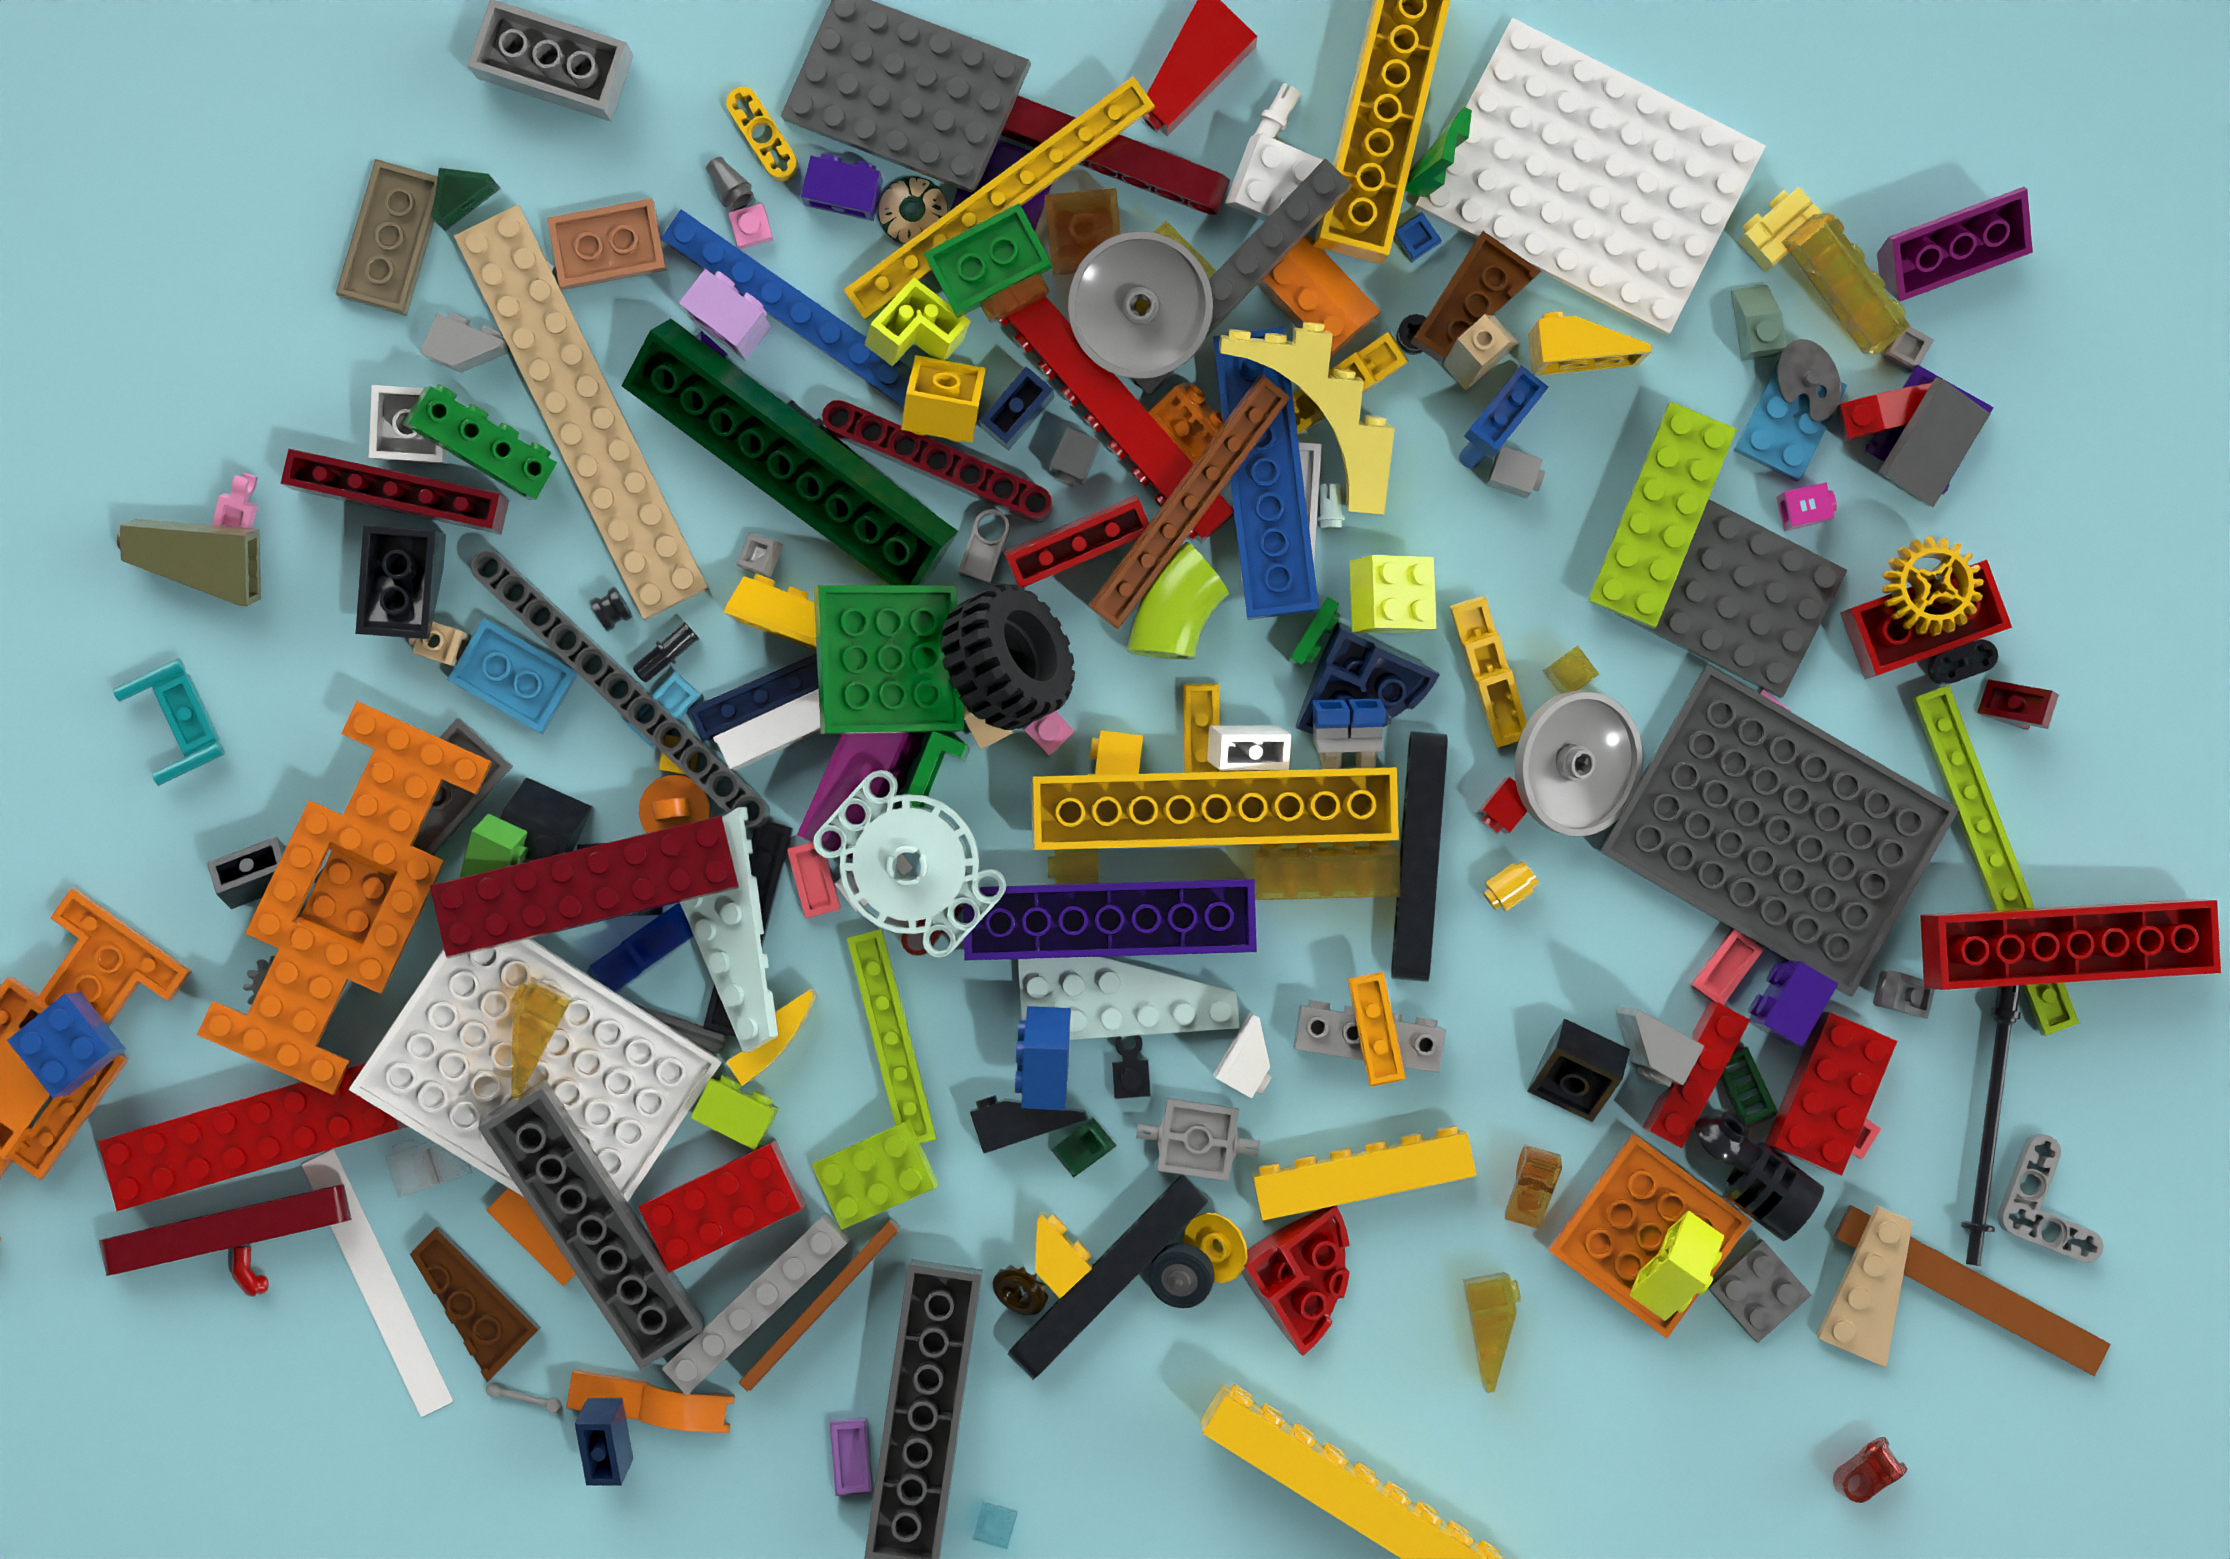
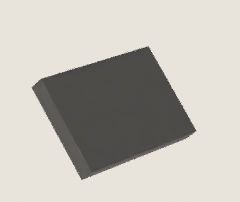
M1935 378L1878 472L1924 504L1934 507L1989 418L1990 413L1945 380Z

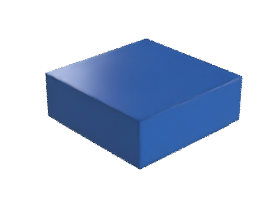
M1420 212L1395 229L1394 239L1411 263L1442 242V239L1423 212Z

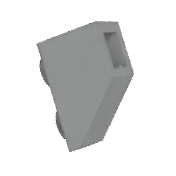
M450 312L448 318L436 313L420 353L430 361L462 373L508 354L509 347L501 339L502 333L486 326H482L481 331L468 326L470 323L468 319Z

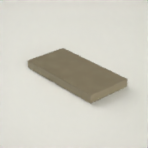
M375 159L335 295L343 299L407 316L447 182L444 178Z

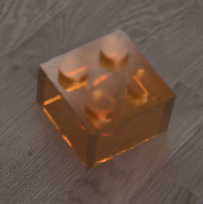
M1116 188L1045 195L1053 276L1075 274L1084 258L1094 248L1104 241L1121 234Z

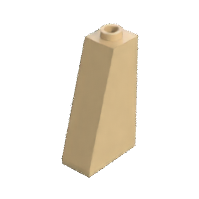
M1484 314L1456 340L1442 366L1467 391L1513 350L1519 342L1495 316Z

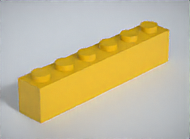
M1449 1126L1437 1129V1136L1422 1139L1421 1133L1400 1137V1144L1387 1146L1386 1141H1377L1365 1144L1366 1151L1351 1153V1148H1344L1329 1152L1330 1158L1316 1161L1315 1155L1294 1159L1295 1165L1280 1168V1163L1258 1167L1259 1173L1252 1174L1261 1219L1264 1221L1477 1176L1468 1133L1464 1130L1458 1131L1457 1126Z

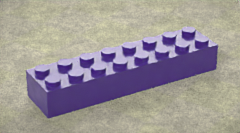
M1255 879L1006 886V891L1000 900L964 938V961L1257 952ZM999 886L979 887V889L985 896H994L998 893ZM963 903V923H969L974 919L975 912L971 905Z

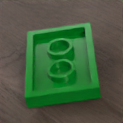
M1020 203L923 253L957 319L1053 269L1052 263Z

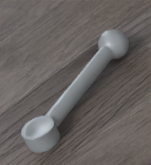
M490 1383L486 1387V1393L490 1397L500 1395L544 1406L550 1413L557 1412L561 1407V1402L556 1397L546 1400L502 1389L496 1383Z

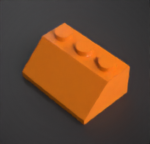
M1306 235L1266 275L1258 286L1297 328H1303V322L1325 324L1324 330H1328L1333 334L1331 360L1372 322L1381 311L1323 249L1313 247L1314 240L1309 235Z

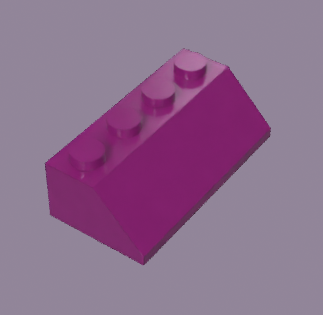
M2021 187L1889 236L1877 252L1880 285L1901 302L2033 253L2028 189Z
M925 733L842 734L797 835L814 843V836L821 826L858 785L874 771L885 770L893 774L898 784V795V792L906 783L907 772L913 759L920 752L921 741ZM875 777L870 783V789L873 795L882 798L890 792V784L884 777ZM851 804L846 809V817L852 824H861L865 820L866 813L861 805ZM826 831L823 834L821 841L825 848L832 851L840 848L841 837L838 833ZM853 853L847 854V858L853 860Z

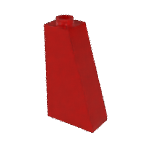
M1221 0L1196 1L1149 88L1147 96L1155 105V108L1143 116L1142 119L1154 132L1161 130L1168 136L1256 48L1258 36Z

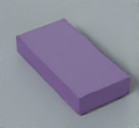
M867 1418L830 1421L835 1495L872 1493L873 1485Z

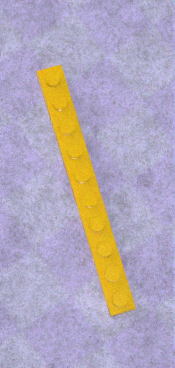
M1134 76L858 278L846 287L844 292L861 316L867 320L889 304L913 277L920 281L932 272L923 254L924 252L1018 203L1022 206L1153 110L1155 105Z

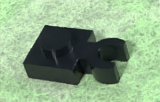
M1140 1035L1135 1036L1136 1046L1131 1050L1123 1048L1121 1036L1116 1038V1050L1122 1055L1123 1061L1112 1062L1115 1099L1151 1096L1148 1060H1138L1137 1058L1143 1046Z

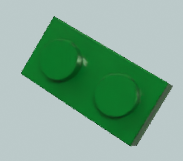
M1327 596L1319 609L1320 611L1314 617L1288 661L1299 668H1301L1305 661L1312 664L1322 648L1317 643L1323 631L1330 634L1341 616L1335 612L1340 603Z

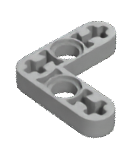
M2034 1134L2027 1138L2022 1147L1998 1211V1223L2003 1230L2081 1262H2093L2103 1252V1241L2099 1234L2041 1210L2060 1159L2061 1148L2053 1137ZM2046 1142L2045 1148L2050 1150L2048 1157L2041 1156L2038 1161L2039 1153L2034 1151L2035 1146L2043 1145ZM2038 1161L2037 1166L2044 1167L2043 1173L2036 1169L2027 1168L2028 1162L2036 1164ZM2032 1174L2038 1181V1188L2033 1194L2026 1195L2021 1190L2020 1182L2024 1176ZM2020 1209L2019 1215L2021 1217L2034 1221L2032 1228L2016 1223L2014 1228H2012L2013 1221L2008 1219L2011 1212L2017 1213ZM2052 1221L2059 1227V1235L2054 1241L2047 1242L2043 1239L2041 1230L2044 1224ZM2069 1236L2080 1240L2087 1238V1242L2092 1244L2090 1251L2083 1250L2081 1253L2080 1247L2067 1243Z

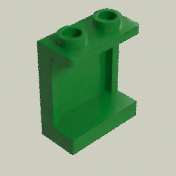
M932 731L907 794L928 797L945 754L965 762L970 751L969 746ZM911 801L914 807H924L925 805L924 802Z

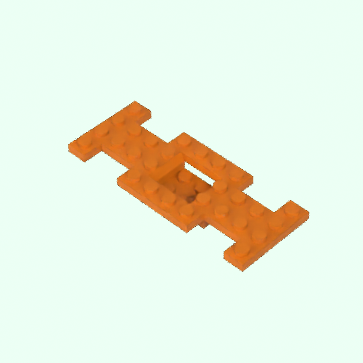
M356 701L341 734L373 748L374 751L343 815L313 801H308L245 934L278 948L277 954L248 1014H244L217 1001H212L196 1034L332 1095L336 1094L351 1060L321 1048L318 1044L348 980L380 994L384 993L431 893L430 885L436 883L446 862L413 846L442 782L445 780L477 795L492 764L490 760ZM330 849L332 851L328 857V860L317 880V883L306 903V906L301 916H298L303 906V903L314 883V880L324 862V859Z
M76 888L70 889L50 918L79 939L40 994H36L14 977H7L0 987V1179L13 1161L37 1179H44L129 1061L128 1058L120 1053L70 1095L53 1098L30 1129L28 1127L47 1101L50 1094L7 1040L65 993L81 992L109 1027L140 983L166 1001H171L192 973L191 969Z

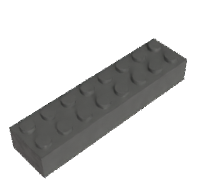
M546 1079L482 1118L478 1126L479 1131L640 1370L703 1331V1315L673 1271L668 1272L655 1243Z
M911 1259L908 1264L864 1559H940L982 1280V1269Z

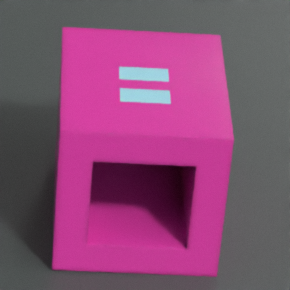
M1827 482L1784 491L1776 497L1784 531L1825 523L1835 517L1834 512L1837 510L1835 495L1832 490H1828Z

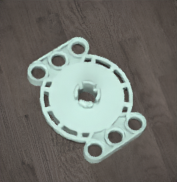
M885 770L874 771L858 785L814 836V847L825 858L840 856L839 868L843 887L851 903L862 916L876 926L895 933L916 934L924 932L923 946L927 953L933 957H945L958 946L1000 900L1006 891L1005 878L994 869L979 871L980 860L976 841L969 826L957 812L943 802L927 796L911 794L896 796L898 784L893 774ZM875 777H884L888 780L890 792L887 796L881 798L873 795L871 792L870 783ZM902 801V807L895 808V802ZM911 801L924 802L935 807L933 810L924 807H914ZM859 804L864 808L866 817L861 824H852L848 821L846 809L849 805ZM941 811L951 816L960 828L956 829L949 820L941 816ZM826 831H835L841 837V846L838 850L828 851L822 845V836ZM963 834H965L970 844L972 857H967L965 844L961 838ZM909 852L914 854L917 852L921 856L919 858L921 871L918 876L908 877L900 872L897 866V858L900 853ZM853 853V862H847V854ZM967 866H973L972 873L967 874ZM847 871H853L855 883L859 889V892L856 894L849 883ZM991 876L998 881L999 891L996 895L985 896L981 893L979 882L983 877ZM864 898L871 907L880 912L878 918L867 911L860 902L861 899ZM967 903L973 907L975 916L971 922L961 923L956 919L954 911L958 904ZM887 917L896 920L908 921L909 927L896 926L885 922ZM926 919L925 926L917 927L918 920ZM936 930L947 932L950 937L949 947L944 950L934 948L930 942L932 932Z

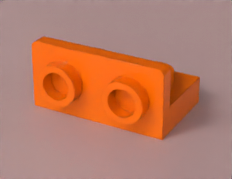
M1184 382L1176 385L1148 413L1194 464L1223 425V417L1220 412L1213 411L1205 402L1206 396L1199 387Z

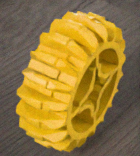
M1928 536L1924 538L1923 544L1918 539L1910 542L1909 548L1905 546L1897 550L1899 558L1893 557L1889 559L1888 564L1894 571H1885L1882 577L1891 581V584L1883 586L1881 591L1892 594V598L1885 601L1886 607L1896 605L1898 609L1893 613L1892 618L1896 620L1903 616L1906 617L1903 622V628L1909 629L1916 623L1917 634H1924L1929 628L1931 635L1936 636L1941 633L1942 628L1947 633L1954 631L1955 623L1961 626L1968 622L1965 614L1972 615L1976 613L1977 609L1970 601L1982 599V594L1974 591V588L1982 586L1984 581L1973 578V574L1980 570V566L1974 565L1969 567L1967 562L1972 559L1973 554L1969 552L1960 556L1961 544L1956 543L1949 548L1948 538L1943 537L1936 544L1934 538ZM1919 558H1934L1941 561L1931 572L1923 568L1916 569L1912 566ZM1952 571L1957 580L1958 590L1950 582ZM1935 578V583L1933 587L1937 591L1929 594L1931 584L1927 581ZM1906 582L1913 586L1915 590L1913 601H1911L1908 595ZM1934 600L1941 604L1947 602L1952 606L1943 615H1933L1924 612L1925 608L1931 605Z

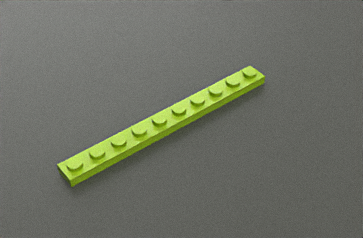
M1943 686L1911 698L1951 803L1959 809L1957 818L1992 909L2035 908L1950 686ZM2064 983L2022 985L2041 1036H2047L2080 1024Z

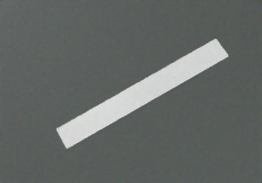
M332 1149L303 1163L302 1167L313 1191L341 1184L345 1185L352 1220L330 1225L420 1417L452 1403L453 1399L335 1150Z

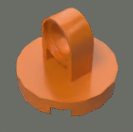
M667 775L656 779L645 789L639 801V818L643 829L647 833L711 818L712 805L709 796L690 778L683 775Z

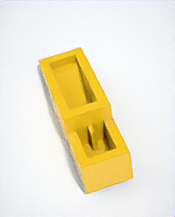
M814 988L809 989L775 1012L778 1030L777 1037L751 1052L743 1053L741 1051L726 1061L741 1086L749 1083L766 1070L798 1034L818 995Z

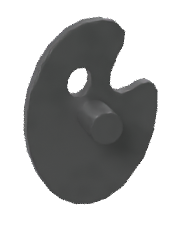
M1807 339L1792 341L1786 345V348L1779 355L1776 373L1780 393L1787 403L1793 402L1800 394L1806 395L1809 401L1810 420L1814 422L1823 421L1835 412L1840 401L1841 382L1838 370L1830 355L1817 343ZM1819 386H1822L1826 391L1824 398H1820L1817 395L1816 391Z

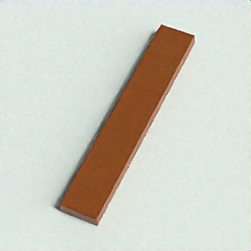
M892 1217L738 1382L747 1392L757 1385L899 1232L900 1225Z

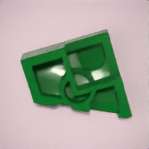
M1466 107L1461 109L1434 144L1409 171L1405 191L1418 197L1427 198L1445 184L1446 169L1454 163L1455 148L1469 138L1472 110Z

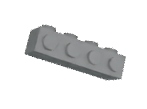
M1309 1000L1308 1006L1300 1005L1293 1045L1294 1049L1363 1060L1353 1006L1345 1005L1344 1012L1330 1010L1331 1003ZM1392 1013L1403 1067L1439 1073L1446 1029L1437 1027L1438 1020L1416 1017V1022L1413 1024L1401 1022L1402 1015Z

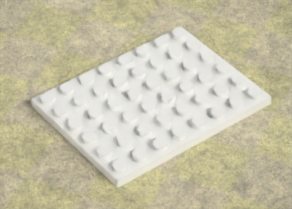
M1512 18L1466 108L1472 110L1469 138L1455 148L1454 163L1446 169L1445 184L1427 198L1419 197L1414 208L1474 239H1477L1481 232L1485 231L1541 270V273L1668 336L1766 145Z
M527 939L449 959L446 958L443 949L349 1090L523 1196L479 1131L478 1126L483 1117L546 1079L628 1202L722 1061L532 939Z

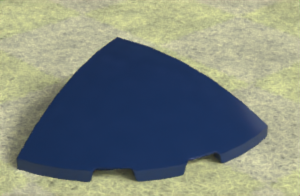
M1337 621L1309 685L1296 723V729L1313 734L1312 700H1345L1348 706V699H1381L1386 708V718L1383 727L1391 724L1392 718L1401 714L1406 709H1414L1432 689L1440 674L1364 633H1352L1351 627Z

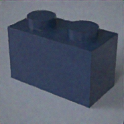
M1026 366L979 420L981 428L1009 451L1054 399V389Z
M587 1398L575 1422L586 1486H622L633 1461L623 1398Z

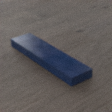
M817 653L689 708V713L701 741L711 740L721 733L817 690Z

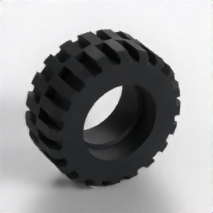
M997 584L953 608L944 623L941 633L944 637L940 642L941 652H944L945 656L942 660L944 669L948 670L951 677L949 682L953 689H957L961 702L964 706H969L972 709L971 713L978 719H985L986 724L1004 730L1020 729L1059 710L1069 698L1073 688L1072 684L1075 680V671L1072 670L1074 664L1073 653L1069 651L1068 646L1070 642L1067 635H1064L1060 628L1062 626L1057 617L1054 618L1050 613L1051 609L1045 602L1037 600L1038 596L1031 591H1024L1023 587L1012 584Z

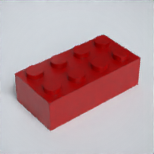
M1986 559L1969 566H1980V570L1973 574V578L1982 579L1984 582L1982 586L1974 588V591L1979 592L1983 597L1979 601H1970L1975 605L1976 613L1972 615L1965 614L1968 622L1961 626L1955 623V630L1947 633L1942 628L1939 635L1932 636L1928 628L1926 633L1920 635L1916 632V623L1909 629L1903 628V622L1906 617L1903 616L1895 620L1892 618V615L1898 610L1896 605L1891 607L1885 606V601L1891 599L1892 594L1840 612L1864 679L1884 674L2012 628L1988 560ZM1951 572L1950 582L1958 590L1956 577ZM1935 578L1927 581L1931 584L1929 594L1937 591L1933 587L1935 583ZM1911 586L1907 588V592L1911 601H1913L1915 590ZM1934 600L1931 605L1925 608L1924 612L1933 615H1943L1952 606L1947 602L1941 604Z
M1822 1012L1809 1035L1765 1143L1776 1150L1817 1168L1842 1176L1898 1041L1832 1012Z
M775 1140L641 1204L638 1208L670 1273L802 1210L806 1204Z

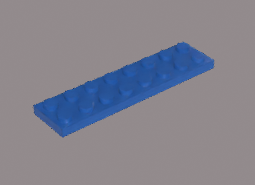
M1284 326L1249 331L1251 332L1250 338L1265 339V333L1285 335ZM1220 335L1213 336L1223 424L1259 375H1264L1291 397L1230 478L1247 619L1253 620L1320 611L1291 380L1278 371L1253 360L1220 353Z

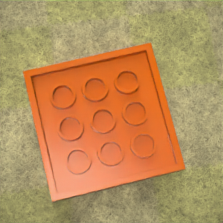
M1632 1133L1547 1250L1665 1338H1668L1699 1294L1696 1293L1693 1296L1690 1304L1682 1313L1676 1311L1666 1321L1629 1296L1639 1271L1659 1253L1668 1229L1689 1210L1724 1235L1719 1249L1722 1252V1257L1711 1270L1710 1275L1713 1276L1752 1220Z

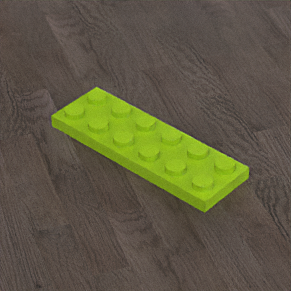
M1671 401L1667 404L1587 602L1652 629L1657 627L1737 428Z

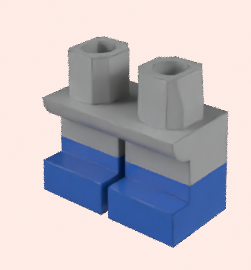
M1348 699V706L1345 700H1312L1313 742L1319 753L1322 768H1340L1342 752H1354L1355 767L1374 768L1377 751H1383L1382 732L1383 724H1385L1386 708L1381 699Z

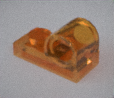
M1524 1145L1516 1168V1182L1505 1209L1506 1220L1540 1229L1562 1170L1560 1154Z

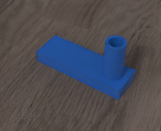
M1520 365L1464 435L1469 442L1459 454V460L1462 465L1467 468H1475L1485 455L1493 458L1549 386Z

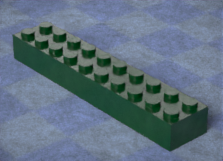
M671 318L649 331L621 385L624 389L889 585L927 584L957 536L958 530Z

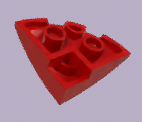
M1337 1205L1322 1208L1304 1216L1253 1245L1247 1250L1248 1257L1244 1265L1245 1269L1241 1272L1272 1319L1302 1356L1318 1343L1331 1326L1332 1320L1330 1315L1334 1310L1337 1300L1344 1298L1348 1286L1350 1272L1345 1267V1247H1349L1350 1244L1347 1229Z

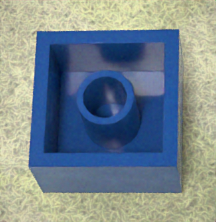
M81 992L65 993L7 1040L52 1098L70 1095L126 1049Z
M1027 1006L1026 1020H1019L1018 1041L1016 1043L1017 1071L1015 1075V1093H1022L1021 1108L1065 1110L1071 1008Z

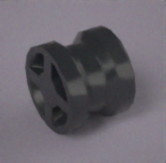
M1409 315L1399 325L1396 333V342L1406 354L1417 355L1423 352L1410 342L1426 317L1424 315Z
M616 587L609 589L607 595L601 599L595 597L589 601L595 615L607 632L614 629L617 622L621 620L628 621L633 618L628 605Z

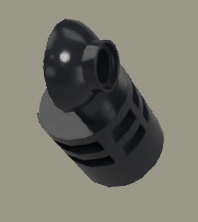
M1727 1111L1721 1116H1704L1697 1120L1695 1131L1706 1152L1724 1163L1735 1166L1726 1180L1729 1184L1722 1197L1732 1202L1780 1240L1786 1241L1790 1239L1814 1213L1822 1199L1824 1186L1800 1168L1791 1164L1788 1159L1775 1152L1765 1142L1761 1141L1754 1144L1747 1138L1750 1134L1747 1124L1735 1113Z

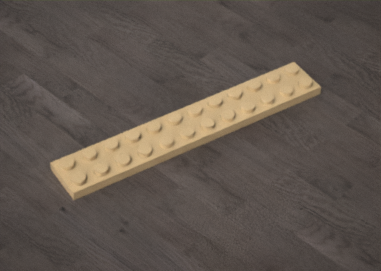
M517 204L454 235L642 618L647 620L708 590L709 587L521 207Z

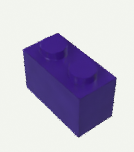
M821 154L820 157L810 155L801 194L804 205L874 221L883 184L881 172L876 170V166L862 161H857L855 165L842 163L841 158L831 154Z

